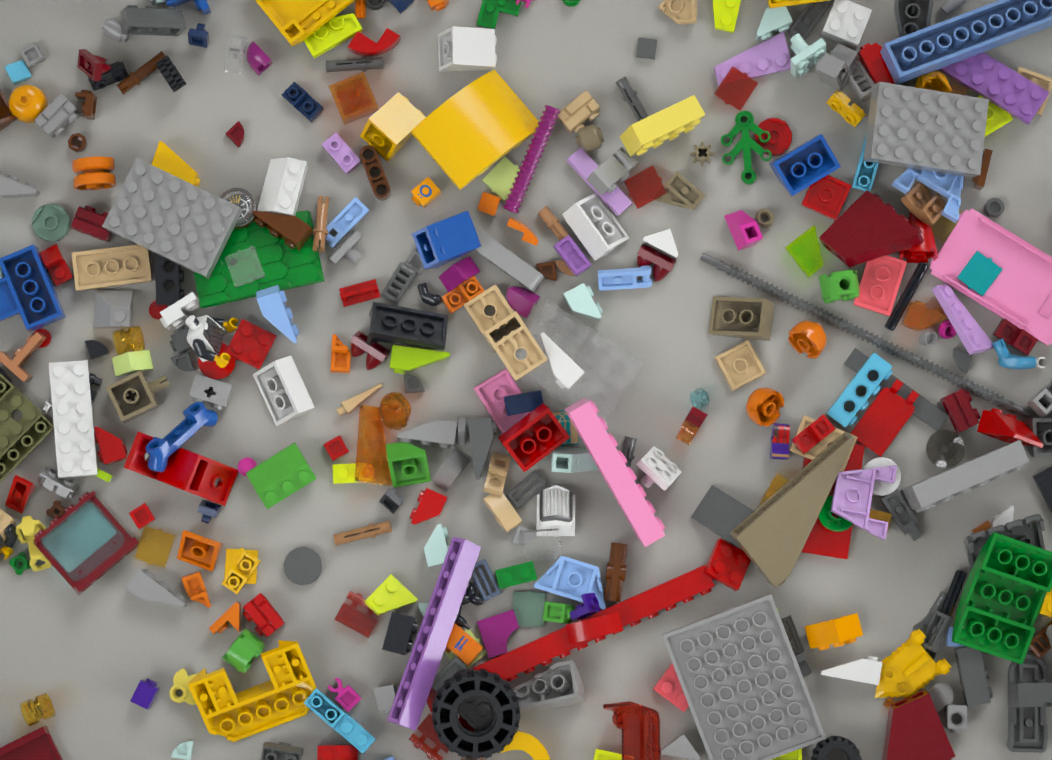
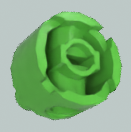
M857 270L838 271L828 276L827 274L819 276L821 296L824 304L833 303L841 298L842 301H849L859 297L860 289Z
M245 628L223 655L222 659L237 671L245 673L252 665L253 656L257 659L264 650V642Z

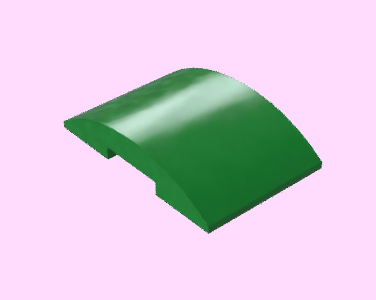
M993 532L981 549L964 586L955 617L952 641L1023 664L1036 630L1033 626L1046 593L1052 589V552Z

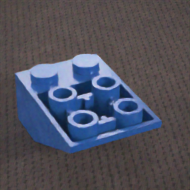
M469 211L428 225L412 233L424 269L439 268L481 247Z

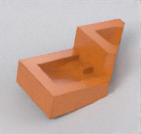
M513 217L509 218L507 226L523 232L522 240L537 246L539 240L533 231Z
M333 334L330 371L331 373L350 374L351 353L349 348L338 339L336 334Z
M200 571L181 578L186 593L191 600L202 603L208 608L212 606Z

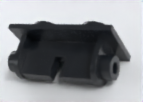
M117 61L110 64L112 68L108 72L101 74V81H93L89 78L88 80L93 90L103 89L108 85L127 78L129 74L125 69L124 62Z

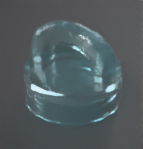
M699 388L691 392L690 401L695 408L700 409L709 404V395L705 389Z

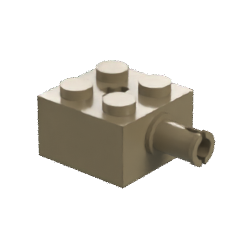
M140 370L106 386V389L121 421L127 423L160 407L155 393L171 385L167 381L166 375L149 382L144 372ZM131 393L137 394L135 401L129 400Z

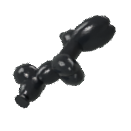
M469 582L466 595L463 597L454 622L460 627H465L467 630H470L471 627L467 625V621L461 616L462 605L471 602L473 605L480 606L484 602L481 596L475 595L476 588L474 585L476 583Z

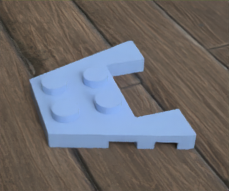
M908 168L891 184L906 194L914 180H918L948 198L941 215L954 223L958 221L964 176Z

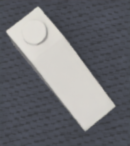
M542 332L540 338L554 377L557 379L555 383L561 389L566 388L569 390L585 372Z
M866 656V659L860 658L820 670L819 674L879 685L882 662L878 661V657Z

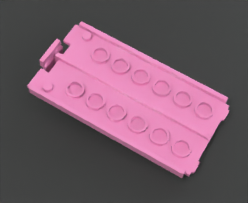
M971 208L968 211L966 209L960 214L958 223L939 251L938 258L935 261L932 259L929 263L931 264L929 268L932 270L930 274L1003 319L1008 320L1018 328L1024 329L1047 346L1049 344L1052 345V257ZM976 251H979L987 258H991L992 262L1003 269L983 296L972 288L968 289V285L957 278Z

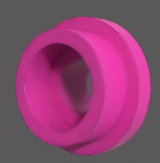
M950 320L943 321L938 328L939 335L944 339L953 338L957 334Z

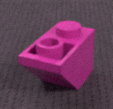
M740 210L724 216L738 251L755 246L763 239L757 222L744 211Z

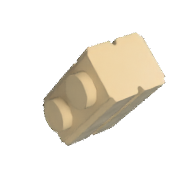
M585 90L561 110L560 114L557 115L558 120L570 134L573 132L578 133L580 128L585 127L584 123L586 121H593L600 115L598 113L600 106Z

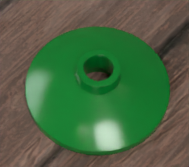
M833 495L828 496L818 515L820 522L824 527L835 532L849 529L853 523L831 512Z

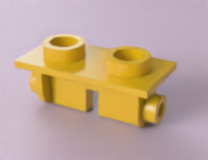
M837 90L826 103L855 128L866 114L863 113L864 110L856 103L849 106L848 103L851 99L842 91L839 92Z

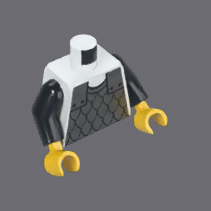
M191 315L185 321L189 326L187 341L202 362L216 361V364L223 368L229 363L228 361L231 358L227 353H222L219 357L225 332L223 327L228 332H234L238 328L234 325L239 321L236 318H231L226 322L224 319L208 315H202L198 318Z

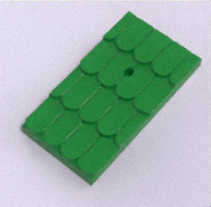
M308 210L296 212V217L311 226L313 231L311 212ZM255 222L244 228H234L210 278H205L194 272L200 307L208 308L256 297L257 291L279 285L280 291L325 282L318 248L317 252L312 249L314 235L309 238L299 251L296 248H289L282 238H275L269 233L268 228L265 226L261 228Z

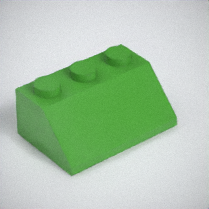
M295 442L246 472L255 491L267 509L317 479Z

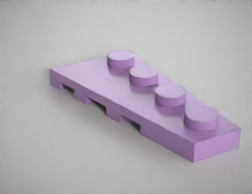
M784 32L715 66L714 71L718 86L791 70L790 55Z
M948 284L937 285L932 289L969 355L990 351L994 348L991 340Z

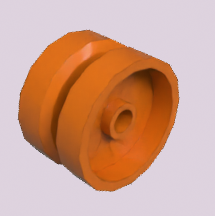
M96 156L73 160L72 171L79 174L73 178L74 189L103 190L115 187L116 176L109 173L115 169L114 158Z

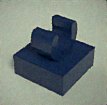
M198 23L196 29H189L188 41L190 45L208 47L209 33L204 30L205 24Z
M203 500L197 511L203 514L201 522L209 524L212 517L216 518L219 514L221 505Z

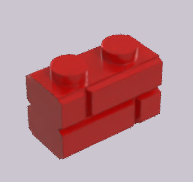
M263 593L258 594L242 607L245 610L243 615L249 622L253 620L257 625L255 630L261 637L265 636L268 638L286 624Z

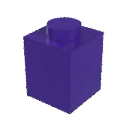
M149 678L146 681L140 680L130 701L147 710L150 709L160 690L156 686L157 682Z

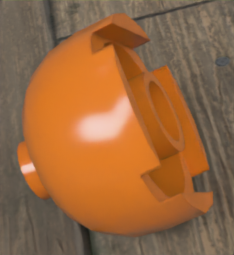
M802 321L796 324L788 333V335L790 334L788 341L792 347L800 354L802 351L807 353L806 357L815 359L819 357L826 346V334L823 327L817 322Z
M758 388L748 397L746 412L754 423L768 427L780 417L781 413H779L780 407H784V398L781 393L771 388Z

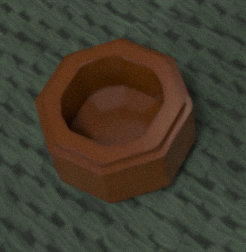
M79 133L72 134L68 139L69 148L76 153L84 151L88 145L86 137Z

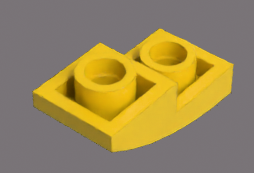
M243 551L221 584L235 594H238L261 560L248 551Z

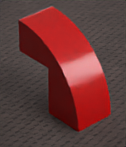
M387 28L376 43L357 31L347 47L348 51L356 55L373 57L393 49L400 42L401 38L400 35Z
M619 611L565 625L570 644L623 631Z

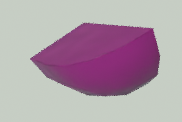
M252 41L249 44L246 53L247 62L259 76L273 63L255 42Z
M511 286L507 289L506 296L510 307L518 314L528 318L534 304L538 303L540 296L518 286Z

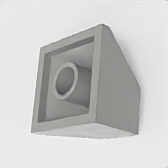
M95 290L94 328L133 329L134 291Z

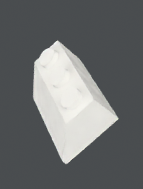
M290 157L270 159L257 211L296 216L308 169L307 161Z
M596 193L576 202L562 214L594 261L607 255L629 239V236L608 206Z
M292 356L275 360L253 374L276 426L315 408Z

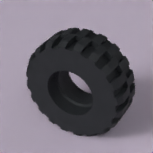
M474 668L467 669L465 672H457L452 678H448L436 693L432 706L433 727L440 742L444 743L449 751L457 753L458 756L463 758L471 757L475 760L478 757H485V759L492 757V754L503 751L504 747L512 742L513 736L518 731L520 707L516 693L510 684L495 672L491 673L486 669L474 670ZM472 696L486 698L494 708L493 722L489 727L481 731L467 730L458 720L457 713L460 704Z

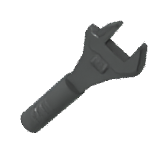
M942 591L940 592L928 615L913 626V631L920 629L925 632L935 610L939 611L948 596Z

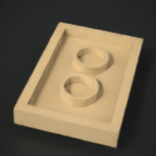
M803 415L796 435L813 423L815 419ZM835 428L832 433L804 455L793 442L789 451L813 460L845 431ZM852 435L855 438V440L839 472H844L851 452L853 450V447L855 445V442L857 440V436Z

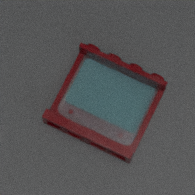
M94 490L90 494L88 492L83 494L79 498L80 502L75 506L72 504L66 508L65 514L61 518L58 516L49 523L50 527L45 531L43 529L38 531L34 535L35 539L33 540V544L78 595L83 593L139 545L138 540L135 537L132 538L96 498Z

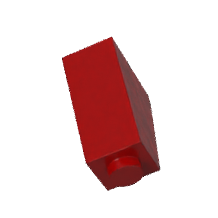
M867 43L861 46V51L858 52L860 61L874 83L895 84L880 53L882 47L877 43L872 45Z

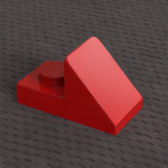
M57 244L40 252L43 264L48 269L56 286L74 278Z
M15 475L5 506L22 514L36 486L32 482Z

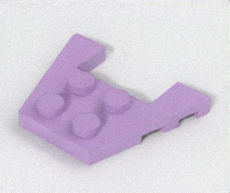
M897 466L839 472L835 480L831 512L877 538L885 540L889 522L869 518L875 481L894 484Z

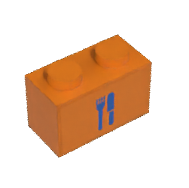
M454 623L445 651L447 653L452 651L464 664L470 666L484 650V647Z

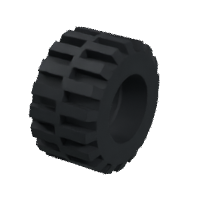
M830 736L818 742L816 748H813V755L811 756V760H825L826 755L831 750L840 749L846 754L847 760H862L859 754L860 751L855 744L841 736Z

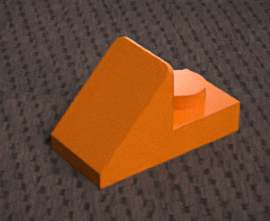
M238 601L208 628L213 634L223 633L228 628V622L238 632L241 631V604Z

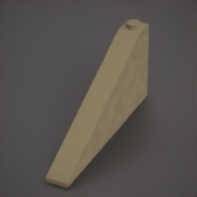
M846 432L730 532L731 536L767 582L775 588L782 585L786 578L790 576L855 440L852 435Z

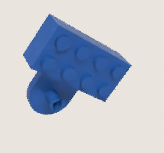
M35 245L0 258V266L5 276L0 279V321L20 314L26 330L32 332L66 318L47 269L43 264L40 252Z

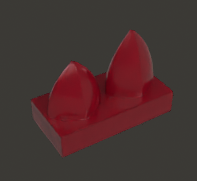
M79 49L77 67L93 81H101V74L106 73L112 68L104 63L107 61L105 58L93 55L86 49Z
M645 244L641 245L637 253L638 268L655 263L653 268L655 282L666 277L676 263V260Z
M358 331L350 340L352 342V356L358 357L367 352L366 368L367 370H372L379 366L391 351L377 342L371 343L370 346L367 345L368 336Z

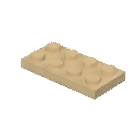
M137 244L71 253L76 291L153 282L149 250Z

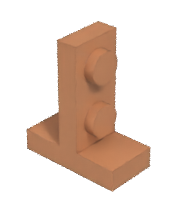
M39 332L32 333L26 339L27 344L23 348L20 347L14 353V359L5 351H0V362L23 382H29L33 376L22 366L44 342L46 337Z

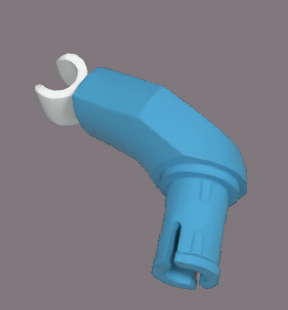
M1003 338L992 343L999 358L997 363L1001 367L1015 370L1046 367L1039 365V360L1046 359L1045 357L1035 358L1033 356L1010 354Z

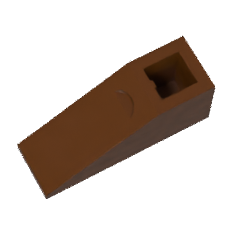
M261 211L252 212L255 219L254 222L258 226L268 228L272 236L277 239L278 237L282 238L284 243L291 249L296 248L300 251L313 235L311 226L296 216Z

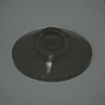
M939 430L932 434L927 441V456L938 467H953L964 456V442L954 431ZM942 446L947 447L948 450L946 453H943L941 451Z

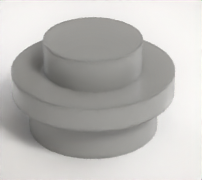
M932 328L924 329L919 337L920 344L923 346H933L938 338L935 330Z

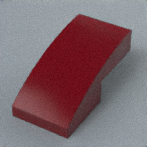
M1003 318L992 334L998 339L1003 338L1006 344L1027 356L1038 341L1037 338L1024 329H1019Z

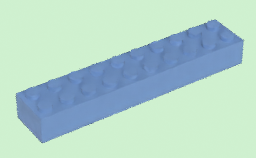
M999 0L884 43L880 53L894 83L898 85L1051 27L1052 0Z

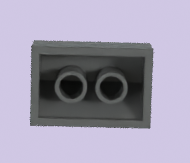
M127 5L121 11L122 34L179 36L186 29L182 10H176L175 7L169 6L164 7V9H157L156 6L138 8L137 5Z

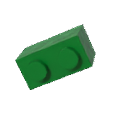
M533 561L495 570L500 589L537 580Z

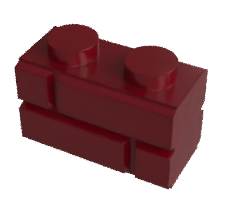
M85 205L83 208L79 206L71 228L109 243L113 233L102 227L108 213L103 212L101 215L96 213V209Z
M960 389L940 399L947 415H949L948 417L956 434L979 424L978 419L981 417L978 410L972 408L970 403L972 398L968 391Z

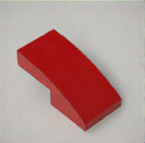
M823 414L791 440L804 455L832 433L835 427Z

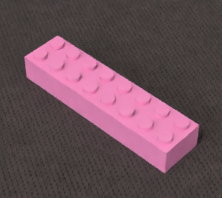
M584 397L565 408L567 415L639 541L646 547L664 537L663 530L666 529L657 516H654L656 511L648 499H644L647 496L644 489L639 483H635L634 480L637 477L629 466L626 467L625 464L628 461L620 450L617 451L616 447L618 444L613 435L611 436L610 433L606 432L609 429L606 422L601 417L598 418L597 413L599 410L595 403L591 400L588 401Z

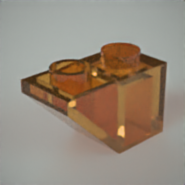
M915 300V303H909L901 325L919 332L945 321L947 316L943 315L944 312L937 308L931 310L925 307V303Z

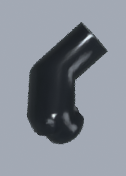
M426 283L417 285L423 303L432 307L441 304V296L429 293Z

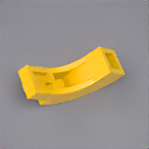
M519 730L513 736L512 742L509 745L507 744L504 750L500 752L523 750L533 760H550L546 748L536 737Z

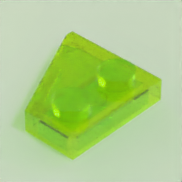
M814 225L784 248L807 278L824 266Z

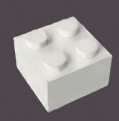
M834 0L820 36L856 49L872 10L849 0Z

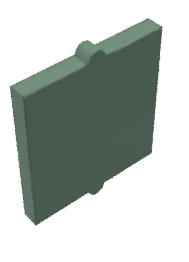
M530 590L527 592H513V609L519 626H526L527 628H530V626H544L545 593L531 592Z

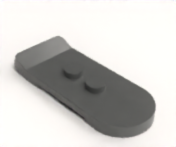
M1026 654L1023 664L1012 661L1008 668L1007 748L1011 752L1043 753L1046 750L1048 740L1046 707L1011 708L1010 684H1017V680H1029V683H1035L1037 679H1047V669L1043 661L1030 654Z

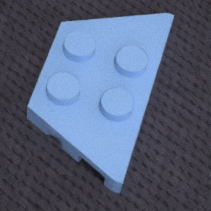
M561 556L534 584V588L582 603L581 595L595 593L599 601V607L605 609L600 572L597 566Z

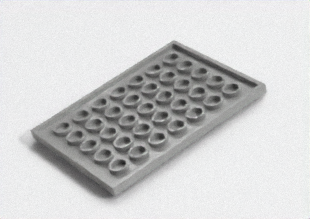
M771 593L662 634L709 760H771L827 739Z

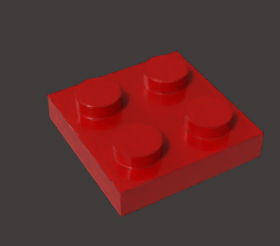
M827 175L809 186L801 206L836 221L852 185Z
M242 319L225 353L260 370L277 335Z
M720 538L716 541L704 574L737 591L741 586L751 560L744 551Z

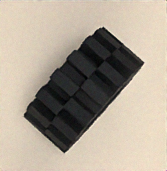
M168 55L155 63L173 92L186 85V82Z

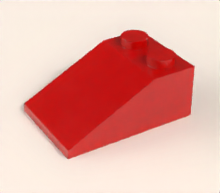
M992 408L991 411H982L977 429L978 433L1005 443L1021 440L1022 445L1043 448L1044 444L1024 422L1017 420V416L1008 413L1004 415L1002 410Z

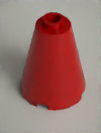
M910 212L908 223L912 226L915 224L922 230L921 235L924 242L901 250L899 252L900 259L906 258L908 263L915 264L920 262L928 263V259L931 258L935 261L938 258V251L932 227L922 222Z

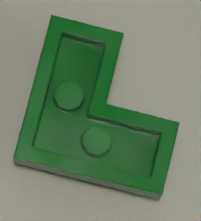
M483 0L476 26L495 29L499 13L518 17L522 1L517 5L516 0Z

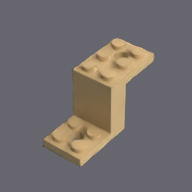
M496 284L463 305L494 353L498 354L515 382L548 361L516 311L513 312ZM487 306L495 308L496 311L493 316H487L484 313ZM519 349H524L527 352V356L523 360H519L515 356L516 351Z

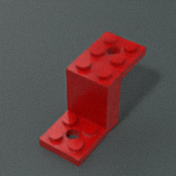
M139 431L137 432L123 468L218 504L226 505L238 474L237 469L179 448L168 457L167 467L164 472L150 470L147 466L149 456L145 460V454L147 453L146 445L154 437ZM218 478V483L214 486L215 480Z

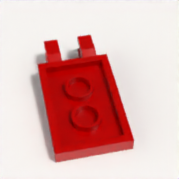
M896 379L890 388H882L850 433L857 436V440L880 457L915 411V406L912 404L919 396L914 390L910 392L906 399L896 394L904 384L899 379Z

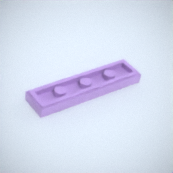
M579 148L566 160L617 216L632 204L618 187L612 193L606 192L601 196L586 180L598 165L582 148Z

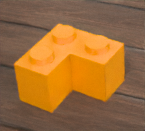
M858 613L804 626L810 649L818 647L819 651L829 649L831 644L835 648L856 642V637L863 636Z

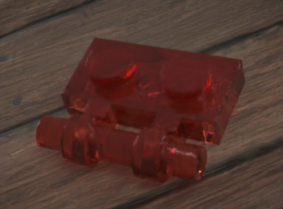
M349 591L347 598L353 601L351 606L343 602L334 620L369 638L377 623V620L371 617L375 612L364 603L366 599L362 597L363 595ZM358 604L368 609L366 614L356 609Z
M429 713L417 728L423 733L421 737L418 738L413 733L409 740L416 749L420 748L428 755L427 758L430 760H442L443 757L438 754V751L442 749L448 753L449 750L438 739V735L433 727L432 715ZM426 738H429L436 744L433 749L424 742Z

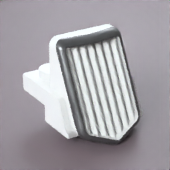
M556 484L543 489L540 494H537L536 536H575V495H572L570 490Z

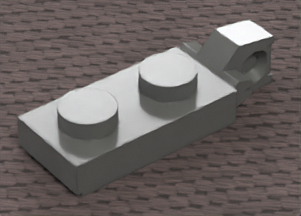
M898 489L880 499L887 511L892 514L891 517L904 535L909 533L914 541L922 537L917 530V527L920 526L918 519Z

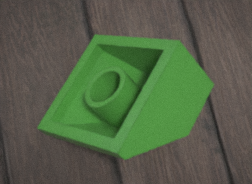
M405 442L386 444L387 460L393 488L431 482L425 450Z

